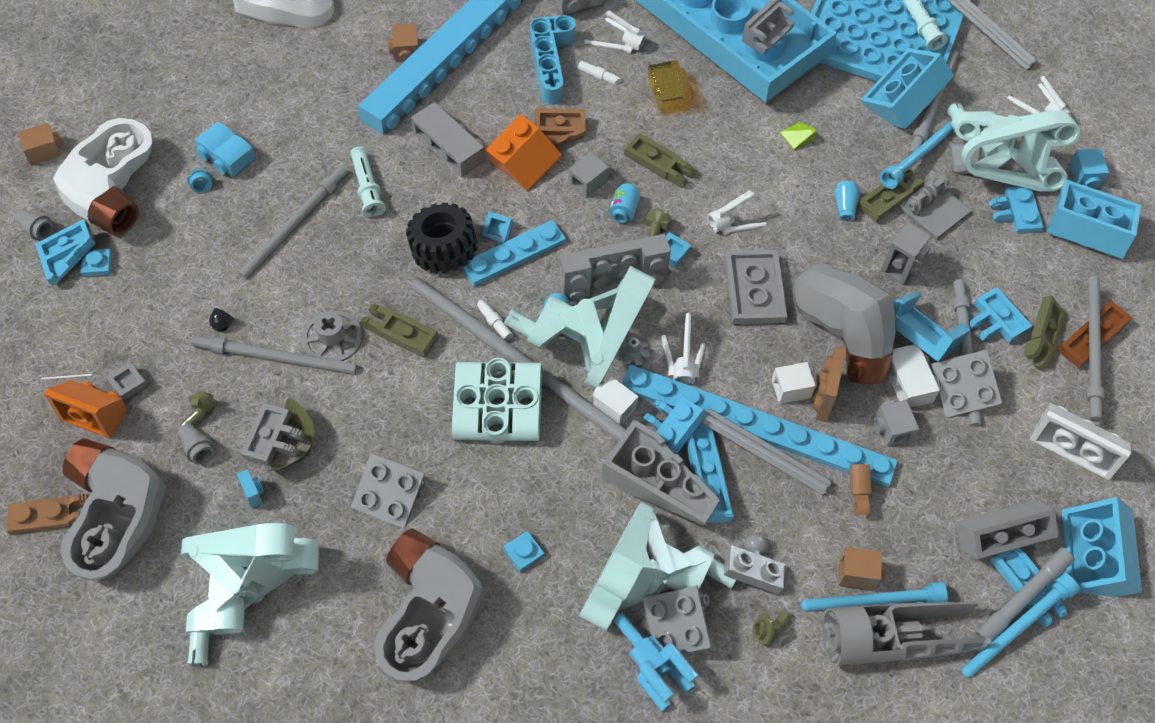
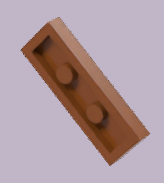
M1112 300L1100 310L1101 348L1133 318ZM1089 321L1058 349V352L1078 368L1089 360Z

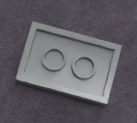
M778 250L725 251L724 262L732 324L786 323L787 311Z

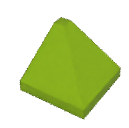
M798 122L780 131V135L795 150L814 141L817 131L811 126Z

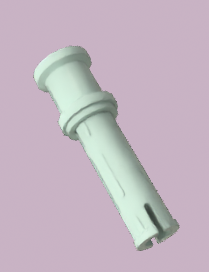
M902 0L918 25V34L926 40L927 49L936 51L942 48L947 42V36L939 30L937 20L929 16L920 0Z
M355 147L351 150L350 156L353 160L360 186L357 193L363 202V215L368 218L382 215L385 213L386 207L380 198V186L374 182L366 154L367 151L364 147Z

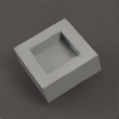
M131 362L106 376L108 383L114 391L123 398V402L147 387L145 380Z

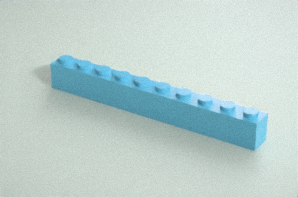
M469 0L358 105L360 121L383 135L389 129L393 130L398 125L399 119L405 113H411L415 104L421 98H426L436 83L443 82L447 72L452 68H457L462 58L467 53L471 54L482 38L487 39L492 29L497 24L501 25L511 10H517L522 0Z

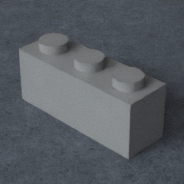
M433 102L411 117L412 132L460 177H463L485 161V147L478 138L470 135L463 124H458L451 117L450 113L445 108L442 109L437 103Z
M1038 500L956 521L961 549L976 559L1058 537L1055 509Z

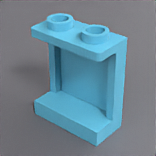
M918 291L911 295L906 294L900 300L897 298L893 302L895 329L937 361L953 353L971 330L963 323L948 332L915 308V304L922 296Z

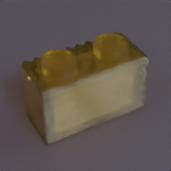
M678 60L648 65L647 79L661 115L690 110V103L694 99L692 86L687 85L685 69L679 66Z

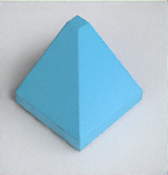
M488 211L481 237L501 243L507 242L514 219Z

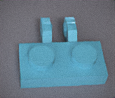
M1006 187L1004 197H995L989 202L991 209L1009 208V210L996 211L993 214L994 222L1012 221L1016 233H1034L1043 230V224L1032 189Z
M998 287L976 299L974 305L981 313L969 322L972 330L978 328L987 320L992 324V326L981 333L979 338L983 342L999 332L1008 343H1011L1028 333L1032 328L1030 322Z
M685 397L681 398L674 409L657 399L654 405L660 412L667 414L668 417L663 423L652 414L646 413L643 418L658 429L656 432L665 440V444L674 454H677L707 413Z

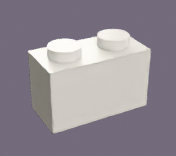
M915 344L892 349L893 357L888 377L898 400H907L910 408L933 403L940 391V384L938 378L933 376L927 354L923 353L921 348Z

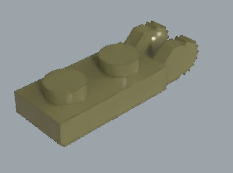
M638 133L624 149L625 156L664 179L667 178L668 181L680 188H683L687 183L686 178L682 174L691 178L696 173L693 166L682 160L679 155L641 133Z
M908 169L904 173L903 181L897 187L889 189L881 184L859 201L858 207L873 221L878 222L922 188L925 182L920 178L908 186L905 181H908L913 174V171Z
M1052 295L1043 297L1032 331V340L1026 344L1024 351L1028 359H1034L1033 365L1038 370L1045 369L1051 363L1050 361L1053 353H1055L1066 314Z
M376 304L371 305L369 311L374 317H378L383 321L379 323L368 317H363L360 320V325L363 328L423 358L426 357L439 338L436 330L392 309L388 310Z

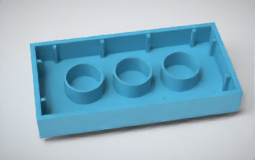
M635 0L765 103L832 54L837 36L836 31L794 0H779L794 11L792 16H788L783 12L785 17L790 18L794 22V27L763 55L742 42L745 23L771 0Z

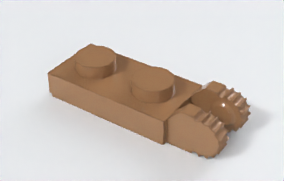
M90 494L8 504L7 532L12 535L71 527L81 513L79 511L71 513V509L83 507Z

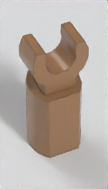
M870 464L850 465V493L854 495V514H870L868 494H872Z

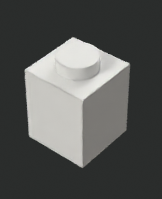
M807 362L778 367L774 370L772 383L779 404L812 397L814 389L817 388V378L815 373L810 371Z
M613 377L606 384L601 383L593 393V406L619 425H622L637 408L638 396Z

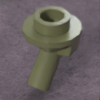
M654 208L647 214L646 226L650 227L648 237L659 235L660 230H668L672 225V218L665 210Z
M203 391L190 395V406L195 410L181 422L182 425L191 423L195 426L206 414L212 415L213 409L218 405V402L213 399L214 396Z
M781 611L776 620H772L769 615L761 614L753 625V633L758 642L762 645L769 644L775 635H779L791 620V615L787 611Z

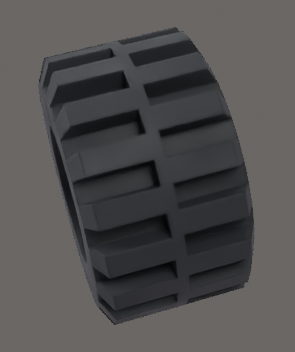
M435 203L431 204V207L420 209V213H415L412 216L413 220H409L407 224V240L415 263L418 266L421 265L423 270L427 271L430 269L431 273H437L438 271H441L442 274L448 273L449 270L456 271L459 270L460 266H466L468 260L474 258L478 242L472 218L465 208H459L454 203L448 205V203L437 205Z

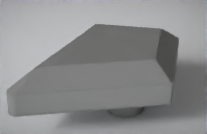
M949 142L954 173H970L962 161V151L966 144ZM982 147L972 154L971 164L982 159Z

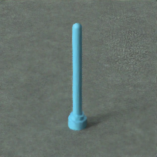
M948 122L899 165L888 166L880 174L881 183L889 189L897 187L903 181L904 173L954 131L952 122Z
M1065 572L1054 579V584L1051 586L1052 590L962 668L963 675L965 677H972L1060 599L1065 600L1066 598L1071 599L1080 591L1078 583Z
M932 582L929 586H924L922 590L805 599L801 602V608L804 611H819L834 607L890 603H944L948 601V595L944 582Z

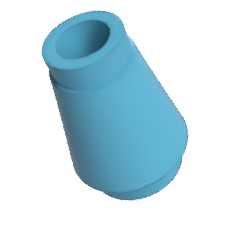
M843 181L838 183L837 188L834 190L839 219L844 220L847 218L853 221L855 219L860 189L855 182Z

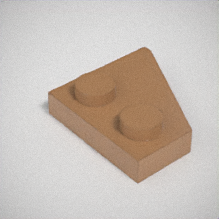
M535 108V125L558 148L585 136V109Z

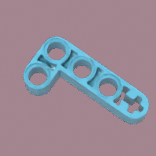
M568 15L540 17L532 20L530 23V45L540 95L547 104H557L563 98V76L556 47L569 46L575 41L576 22Z

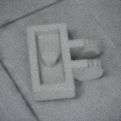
M263 403L240 454L244 459L270 466L276 451L292 457H296L299 449L291 444L280 442L283 435L290 439L303 441L306 433L297 428L287 426L292 416L288 409Z

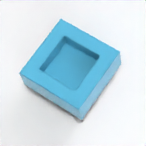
M669 232L666 235L671 250L669 265L676 268L690 252L691 245Z
M110 248L89 250L82 257L81 274L83 277L111 275L112 252Z
M248 469L237 473L251 508L262 505L260 495L265 492L258 477L252 479Z
M528 531L503 546V551L519 572L542 559L545 554Z

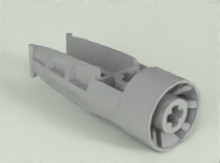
M976 598L972 603L946 601L944 603L917 602L834 607L826 609L822 623L824 648L830 663L834 666L926 659L974 650L980 653L992 640L990 638H961L903 642L902 644L899 642L923 639L922 632L924 629L919 621L895 623L896 621L969 614L981 603L979 598ZM885 646L886 651H880Z

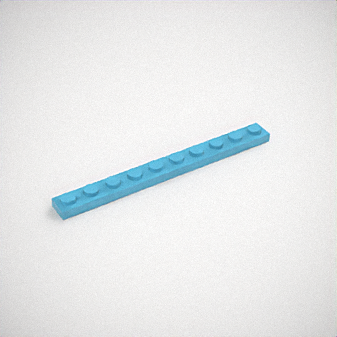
M631 364L621 383L639 398L653 403L659 399L672 409H674L682 397H685L705 412L709 409L714 410L774 447L849 474L850 465L870 464L871 482L887 488L890 485L897 463L896 459Z

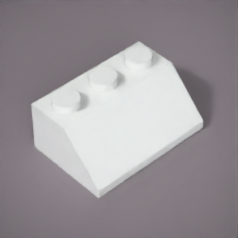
M1052 403L1043 412L1030 438L1031 441L1107 480L1111 479L1131 453L1130 443L1123 440L1119 435L1110 433L1096 426L1093 422L1082 419L1068 412L1067 409Z

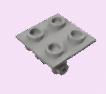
M938 176L932 179L898 206L936 239L971 212L967 206L947 191L949 180L945 176Z
M987 349L931 364L934 375L939 380V394L946 417L1002 404Z
M371 453L351 508L404 528L418 492L421 493L424 489L425 482L422 480L425 473Z
M698 585L643 598L651 636L653 635L663 648L667 644H673L683 654L712 647L703 611L705 606L709 605V597L706 593L702 594L699 592Z

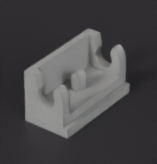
M779 0L769 1L745 23L742 42L761 54H766L794 27V22L783 14L784 12L788 16H792L794 11Z

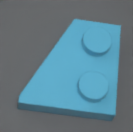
M84 219L36 243L46 279L52 286L56 285L96 244L90 226Z

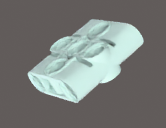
M494 358L489 362H457L452 416L453 440H482L495 444L505 441H539L542 363L507 362L503 358ZM513 370H515V380H514V384H513ZM497 372L506 373L502 378L493 377ZM469 397L476 399L472 404L467 405L463 403ZM495 398L505 399L503 403L499 405H494L491 403L492 400ZM524 398H531L533 400L528 405L519 403ZM481 418H482V433H480V431H481ZM511 418H513V422H512V433H510V430H511ZM494 424L503 425V428L497 432L489 430Z

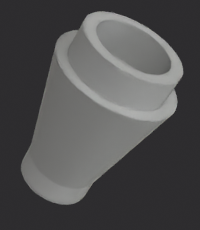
M20 209L15 214V221L34 240H44L52 236L54 224L48 216L26 209Z
M186 423L178 429L177 433L181 439L186 457L190 462L201 465L213 457V443L199 432L193 424Z

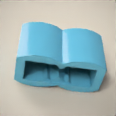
M216 122L194 139L198 156L203 161L209 159L213 162L216 170L222 175L227 173L233 178L256 159L253 148L243 138L235 135L220 122Z

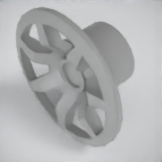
M327 311L316 315L306 324L302 334L303 347L310 356L343 361L352 356L362 341L360 324L353 316L342 311ZM341 317H344L350 320L351 322L343 325ZM314 325L317 334L307 338L310 327ZM353 326L357 330L356 339L345 334ZM321 342L317 354L309 348L308 343ZM339 343L354 344V346L342 355ZM329 346H332L338 357L327 358L322 357V355Z

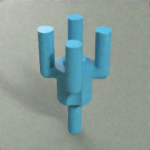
M623 613L618 614L613 619L634 646L629 655L640 668V673L637 676L638 683L662 712L672 705L669 700L675 695L662 679L668 673L671 674L686 694L696 687L693 682L699 677V674L675 645L667 644L663 648L653 635L643 638Z

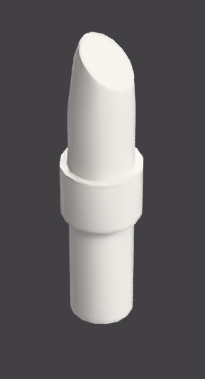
M582 60L578 65V70L588 73L599 80L602 79L615 85L623 82L621 78L599 66H593Z
M479 300L478 308L485 316L489 325L498 332L503 340H510L513 337V333L507 326L503 325V319L486 302Z

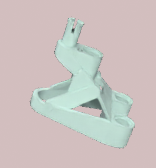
M956 103L949 106L947 113L952 119V127L955 133L961 139L968 141L962 151V161L968 172L974 176L1036 191H1056L1062 188L1065 179H1068V175L1058 160L1049 155L1052 146L1071 145L1080 136V128L1068 112L1061 110L1045 111L1021 117L1015 115L1005 117L990 111L965 112L960 103L957 106ZM1022 136L1019 150L1013 148L1015 138ZM982 147L986 157L971 164L972 154ZM1013 158L1026 173L998 168Z
M630 266L618 287L590 299H582L575 306H571L551 295L537 322L511 309L503 325L527 336V341L539 348L561 333L579 342L588 371L584 383L596 389L654 284L655 278ZM606 309L601 326L597 310Z
M641 501L579 616L606 631L617 611L643 601V598L658 595L671 588L679 590L698 585L699 590L705 575L726 585L730 589L736 580L724 576L725 564L714 559L715 554L702 546H697L683 553L665 543L656 515L653 513L654 508ZM647 541L649 542V545L652 549L656 561L653 559H651L650 561L646 550Z
M284 523L258 524L184 538L181 544V557L190 561H196L210 574L209 599L187 614L186 634L190 635L187 665H208L209 635L243 632L244 610L247 607L262 601L266 594L282 585L293 575L318 573L320 542L310 538L294 539L295 527Z

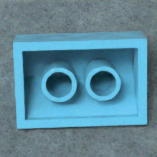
M908 48L865 94L861 102L891 125L906 129L914 122L922 110L931 103L933 98L946 87L947 83L954 77V74L942 54Z
M1065 179L1050 216L1046 232L1058 238H1064L1081 246L1090 247L1107 255L1123 259L1136 237L1142 205Z
M1118 497L1063 509L1064 546L1075 558V561L1066 571L1078 583L1080 587L1078 593L1112 597L1142 593L1133 509Z

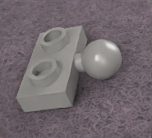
M758 533L749 535L744 542L745 549L733 545L729 546L725 554L724 576L775 594H779L784 589L785 564L762 556L768 549V542L763 535Z

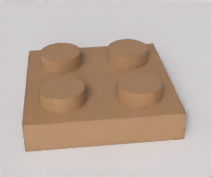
M835 346L832 356H826L823 370L821 369L818 379V393L815 395L812 409L817 410L816 420L827 422L838 393L846 354L845 348Z

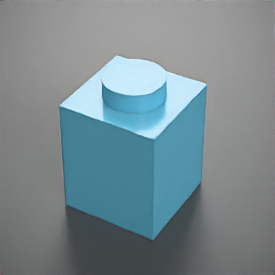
M1102 149L1076 150L1069 163L1074 181L1081 185L1086 184L1093 189L1101 187L1109 174Z

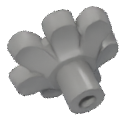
M630 336L628 342H622L615 358L617 360L623 359L622 365L626 368L634 363V366L642 368L643 360H649L651 354L650 351L646 350L648 348L646 342H639L635 336Z

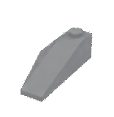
M636 420L632 421L603 462L602 479L630 495L704 526L720 502L707 485L697 475H693L683 464V459L669 449L665 444V440L657 432Z

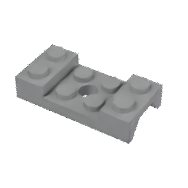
M661 234L559 255L563 281L558 282L561 294H564L573 302H579L585 299L586 296H590V286L600 288L606 286L609 282L621 281L630 266L655 278L653 286L662 283L663 280H667L671 255L666 236Z

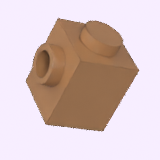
M416 23L392 25L393 39H388L389 54H394L395 62H405L418 49Z
M49 123L18 132L23 151L30 165L61 156L59 147L63 146L58 131H52Z
M845 547L840 557L839 586L875 591L880 581H884L886 576V563H882V551Z

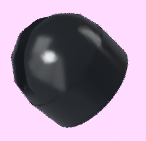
M214 308L210 315L209 323L215 331L222 332L230 327L234 318L227 312Z

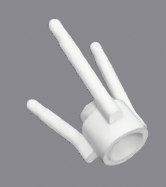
M607 11L606 14L609 17L605 20L625 32L622 38V42L625 45L592 40L584 41L585 44L622 50L631 54L633 49L638 52L640 51V46H643L647 34L630 25L611 11Z
M1041 76L1042 83H1039L1038 86L1051 102L1044 111L1061 110L1071 115L1072 112L1066 107L1067 105L1060 99L1045 76ZM1012 96L1007 97V99L1031 114L1040 113Z
M749 190L724 207L707 215L708 222L711 227H714L715 233L722 231L725 236L732 232L767 226L766 222L731 226V223L735 221L732 210L755 196L754 192Z
M686 313L683 357L678 358L676 363H673L666 335L661 336L668 364V377H673V380L681 383L684 382V384H693L695 379H699V369L706 346L705 343L700 344L694 364L693 359L689 358L691 336L690 313Z

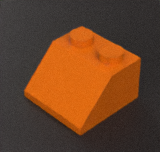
M522 114L486 149L491 163L527 192L562 158V154L540 128Z
M68 380L48 388L44 393L60 420L109 439L128 411L120 395L112 391L105 393L85 381L79 383L74 380Z

